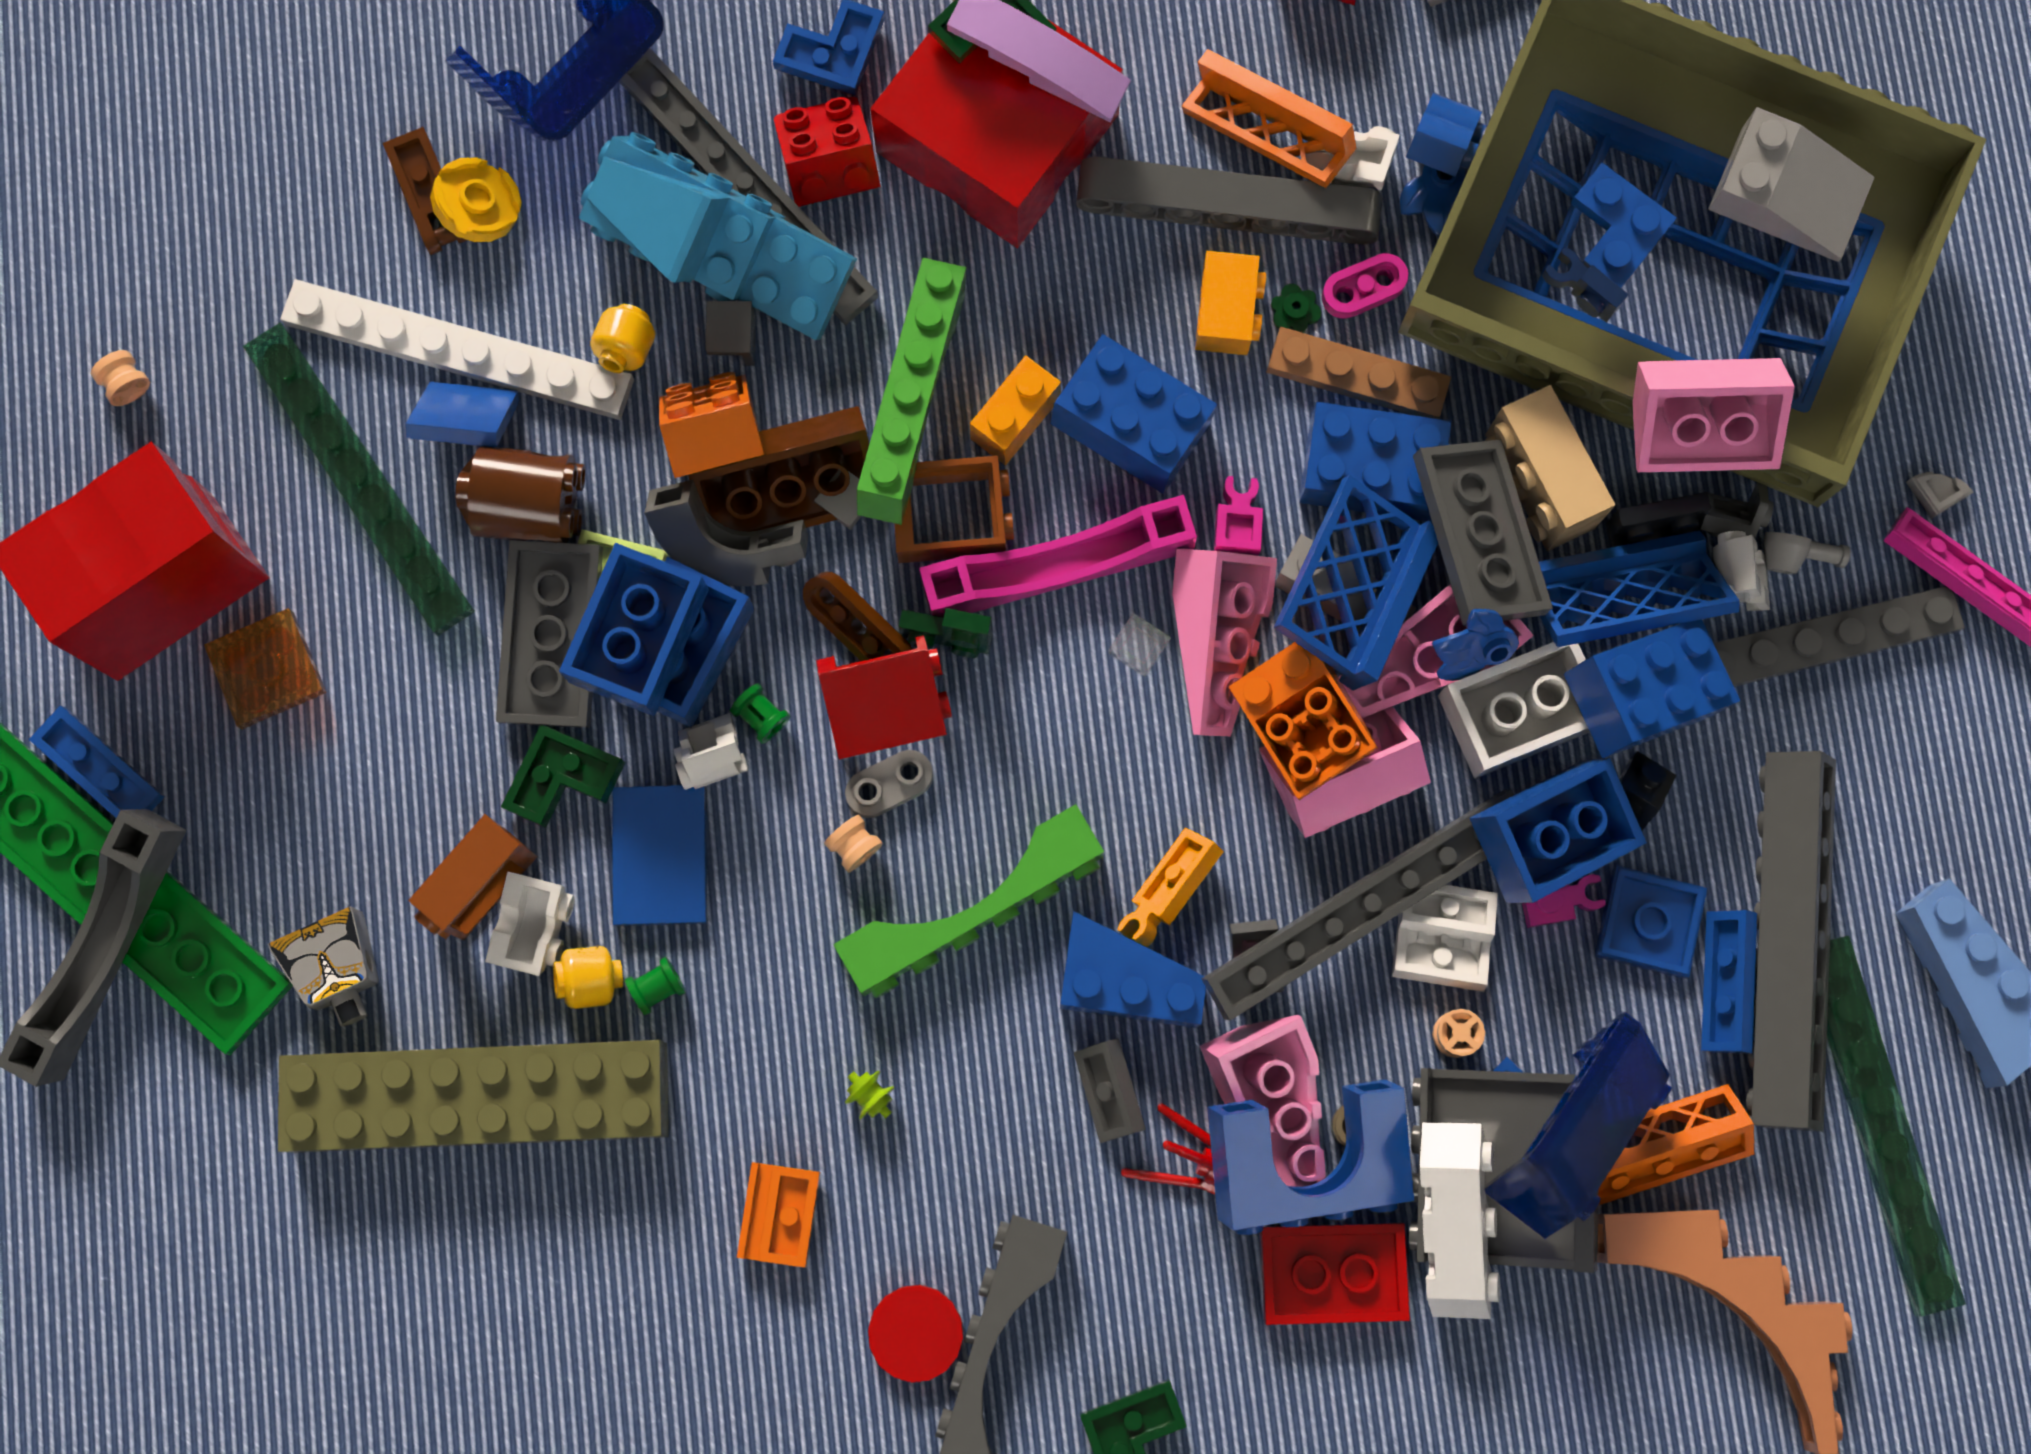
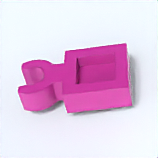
M1228 476L1223 487V497L1229 505L1218 504L1216 510L1214 551L1259 556L1262 542L1263 508L1250 507L1255 501L1259 490L1257 478H1251L1248 492L1242 494L1236 492L1233 488L1234 477Z
M1595 874L1587 875L1579 879L1573 886L1568 884L1534 903H1522L1527 928L1576 919L1574 906H1578L1585 911H1595L1606 905L1605 899L1592 901L1585 895L1586 886L1600 882L1601 877Z

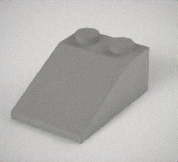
M1756 107L1740 131L1708 210L1839 262L1843 257L1875 177L1801 124Z

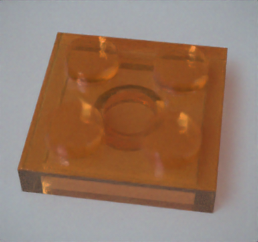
M289 608L204 644L235 724L240 729H245L327 693L296 616Z

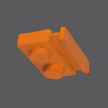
M755 1162L751 1163L737 1258L803 1268L807 1267L821 1172Z

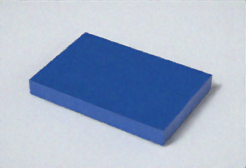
M682 785L614 787L612 790L613 925L708 924L706 786L696 790L694 787L684 790Z

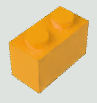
M1206 250L1195 350L1248 356L1251 341H1259L1262 315L1254 314L1255 300L1264 298L1266 272H1258L1260 256Z
M1025 355L970 422L971 440L992 456L998 455V460L1006 466L1054 407V402L1061 394V381Z

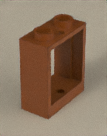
M998 455L917 462L913 486L988 480L993 537L915 544L910 493L902 525L894 523L898 563L946 560L965 555H981L1006 551V540H1014L1012 513H1003L1002 497L1010 496L1008 469L999 470Z
M484 814L408 900L419 910L414 915V918L434 935L438 934L445 940L452 935L464 941L501 899L507 872L522 875L538 856L503 826Z

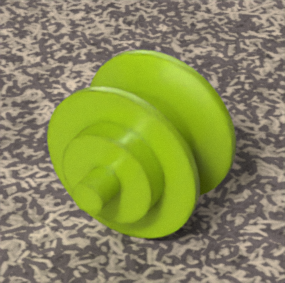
M879 1070L872 1075L865 1072L860 1077L853 1071L847 1077L853 1084L847 1089L850 1096L844 1103L849 1104L856 1101L862 1107L859 1116L860 1120L867 1115L874 1118L879 1113L886 1119L892 1113L887 1105L893 1100L889 1094L895 1087L882 1088L878 1084Z

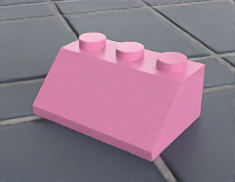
M1781 358L1638 362L1632 403L1636 469L1638 473L1780 469L1795 387Z
M1393 706L1362 718L1378 749L1301 800L1296 798L1266 747L1259 748L1261 757L1289 816L1305 838L1326 831L1334 825L1359 814H1364L1377 806L1407 795L1431 783L1421 741Z

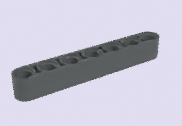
M1088 157L1081 162L1076 205L1079 209L1094 214L1365 245L1374 243L1379 239L1383 196L1379 191L1364 187L1329 184L1327 188H1324L1312 181L1107 157Z

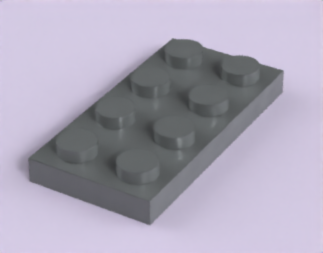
M1491 440L1420 448L1413 455V459L1463 626L1467 625L1468 616L1473 609L1494 610L1501 615L1503 621L1547 614L1553 609L1502 441Z
M509 540L496 722L590 728L593 692L568 683L559 670L601 576L602 546Z

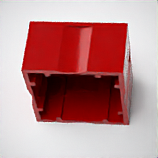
M1051 22L1057 28L1056 32L1123 74L1122 68ZM928 33L872 105L870 111L876 153L926 187L935 189L950 197L967 215L1018 249L1053 203L1059 187L1065 178L1081 164L1083 159L1087 158L1118 117L1120 104L1111 122H1108L1030 84L1029 76L988 57V50L980 46L959 64Z
M152 441L95 478L68 500L46 511L0 542V569L48 641L116 681L121 680L270 578L212 493L192 476L183 474L174 460Z

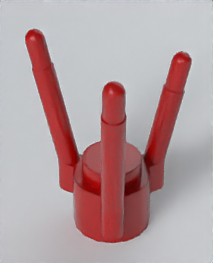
M1161 1103L1157 1106V1110L1211 1147L1209 1133L1165 1104ZM1168 1140L1164 1141L1162 1145L1165 1150L1197 1163L1196 1174L1203 1178L1129 1168L1121 1170V1175L1125 1178L1197 1188L1215 1194L1211 1149L1207 1147L1204 1148L1202 1153H1199Z

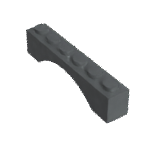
M148 809L120 810L100 851L95 889L77 936L49 983L16 1022L0 1055L1 1068L35 1087L65 1079L187 830Z
M1014 1214L1010 1223L1000 1221L992 1248L1001 1251L996 1270L986 1267L978 1293L979 1296L987 1298L982 1316L972 1314L964 1339L965 1343L973 1345L967 1364L960 1361L957 1362L949 1388L958 1392L953 1411L943 1408L935 1437L944 1440L940 1454H992L983 1418V1384L989 1358L999 1334L1013 1313L1035 1291L1054 1279L1067 1231Z

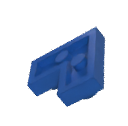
M842 0L829 36L787 23L772 61L774 69L856 96L885 20L884 11L851 0Z
M1604 163L1600 164L1571 202V205L1607 230L1582 263L1588 268L1594 265L1620 288L1625 285L1677 219L1676 216Z

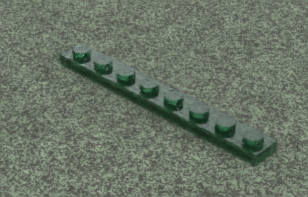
M281 322L245 344L243 348L433 633L438 637L476 612Z
M1848 935L1830 940L1827 1040L1914 1316L1921 1317L1966 1305L1850 937Z

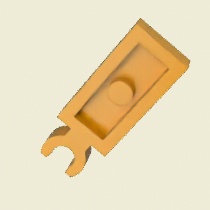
M1185 827L1131 900L1138 908L1135 912L1128 914L1122 919L1117 930L1123 936L1131 940L1133 939L1135 942L1148 948L1156 937L1157 926L1160 922L1171 925L1224 851L1212 840Z

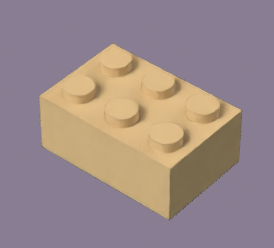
M1551 385L1544 387L1501 408L1485 434L1487 437L1485 441H1502L1520 502L1529 516L1526 521L1532 537L1537 542L1542 541L1546 550L1549 551L1594 530L1613 509L1615 503Z

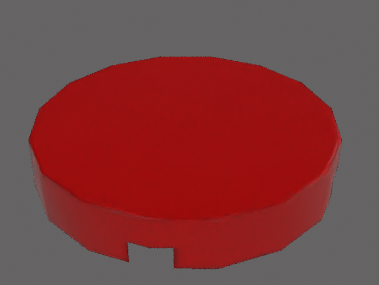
M921 1284L902 1286L886 1295L873 1311L868 1327L870 1350L878 1365L892 1377L910 1383L930 1381L946 1372L958 1357L963 1340L962 1318L953 1302L938 1289Z

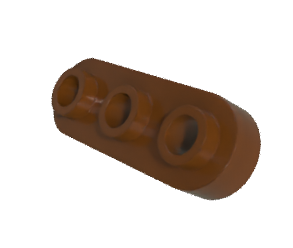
M826 571L805 583L803 600L806 608L860 661L913 649L909 642L839 575Z

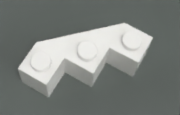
M1422 1123L1420 1180L1421 1187H1425V1210L1422 1213L1424 1253H1428L1429 1275L1426 1276V1295L1432 1317L1491 1319V1302H1499L1500 1275L1498 1272L1491 1271L1487 1255L1488 1237H1496L1497 1211L1496 1208L1488 1207L1484 1190L1485 1172H1493L1494 1146L1493 1142H1485L1481 1124Z

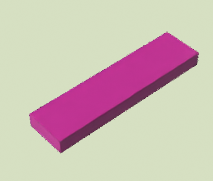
M1906 507L1897 517L1883 541L2031 647V595L1912 509Z

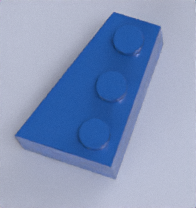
M1073 911L1059 1009L1198 1028L1202 1024L1206 986L1201 979L1204 977L1203 975Z

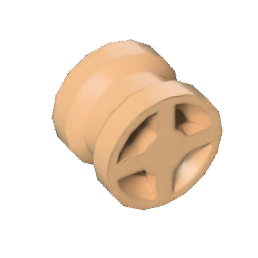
M118 350L102 357L96 362L90 373L96 384L106 388L105 396L113 406H124L132 403L145 394L150 386L148 377L144 372L136 370V361L131 353L126 350Z
M860 815L850 818L824 842V845L830 852H837L842 858L841 865L847 872H851L862 865L883 844L877 835H870L866 831L865 821Z
M1457 1009L1445 1013L1438 1018L1433 1026L1432 1037L1435 1046L1441 1053L1447 1057L1460 1058L1471 1055L1479 1050L1484 1042L1485 1029L1483 1022L1476 1014L1470 1010Z

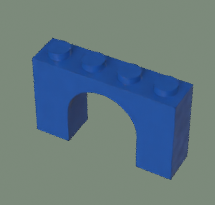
M1386 1079L1342 1086L1346 1127V1145L1343 1156L1337 1167L1325 1179L1313 1185L1303 1187L1286 1185L1276 1171L1272 1152L1269 1109L1254 1100L1208 1106L1218 1220L1235 1231L1236 1234L1251 1235L1262 1232L1264 1225L1280 1223L1283 1227H1300L1309 1223L1308 1218L1325 1216L1327 1219L1341 1220L1351 1218L1355 1210L1369 1208L1372 1212H1390L1398 1209V1203L1414 1201L1404 1087Z

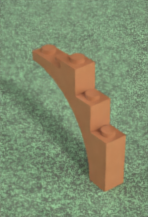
M1719 1210L1598 1214L1599 1263L1638 1265L1672 1274L1705 1290L1736 1313L1761 1340L1784 1377L1797 1410L1804 1450L1815 1454H1839L1837 1441L1842 1440L1843 1425L1840 1414L1834 1411L1833 1391H1836L1838 1388V1375L1835 1364L1829 1360V1354L1848 1353L1847 1341L1852 1339V1322L1848 1312H1844L1843 1303L1830 1301L1785 1303V1295L1789 1294L1790 1277L1787 1267L1781 1263V1256L1723 1257L1722 1248H1727L1728 1230L1725 1220L1720 1219Z

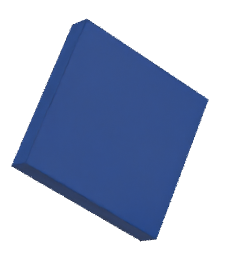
M429 382L405 423L406 437L417 440L497 447L519 404L518 390Z
M1616 865L1612 870L1594 956L1683 979L1689 978L1707 888Z

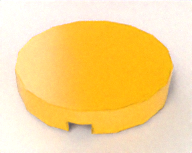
M478 157L459 158L447 163L434 180L430 199L434 214L443 227L454 235L472 242H492L507 235L515 225L522 201L518 186L509 173L501 167L497 170L493 166L487 165V160Z

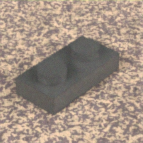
M1119 1038L1073 1052L1100 1143L1146 1130Z

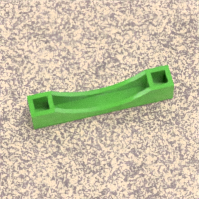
M922 258L857 486V515L902 525L913 486L921 442L935 386L946 351L955 333L965 297L966 267Z
M1075 804L1035 828L1028 849L1015 870L993 893L973 907L951 917L927 923L892 924L873 921L833 945L863 997L872 992L876 999L899 985L896 978L913 969L915 975H918L936 965L940 961L937 954L953 945L954 949L959 951L980 938L977 931L992 922L998 928L1012 921L1020 915L1017 907L1031 899H1034L1036 905L1053 897L1060 892L1057 884L1072 875L1076 881L1091 875L1100 868L1097 861L1103 858L1104 850Z

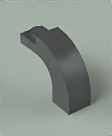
M693 479L649 491L644 513L656 540L672 559L725 585L757 586L768 584L771 566L785 567L796 563L799 559L806 558L809 534L803 520L758 531H738L725 527L710 516L704 508Z

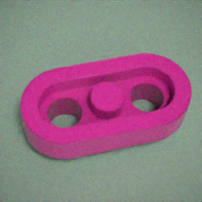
M1382 253L1332 274L1325 283L1322 292L1323 306L1332 316L1348 319L1392 301L1401 295L1408 281L1407 266L1396 255ZM1381 275L1387 276L1391 284L1388 286L1380 285L1376 277ZM1341 292L1347 293L1351 297V301L1342 303L1337 299L1336 295Z

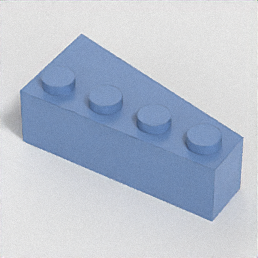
M1949 878L1929 885L1895 914L1923 968H1927L1938 988L1936 994L1943 1007H1948L1961 1033L1958 1036L1966 1051H1970L1980 1069L1978 1074L1985 1088L2008 1086L2031 1066V972Z

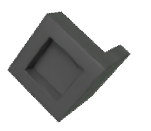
M707 301L705 341L707 354L738 355L743 357L745 366H755L756 315L752 301Z

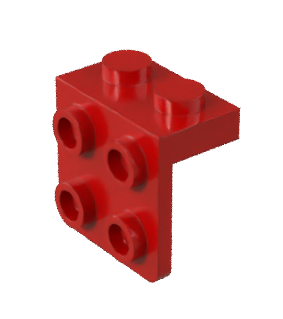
M836 97L826 103L806 108H791L774 117L773 120L793 199L798 207L881 187L871 139L856 97Z

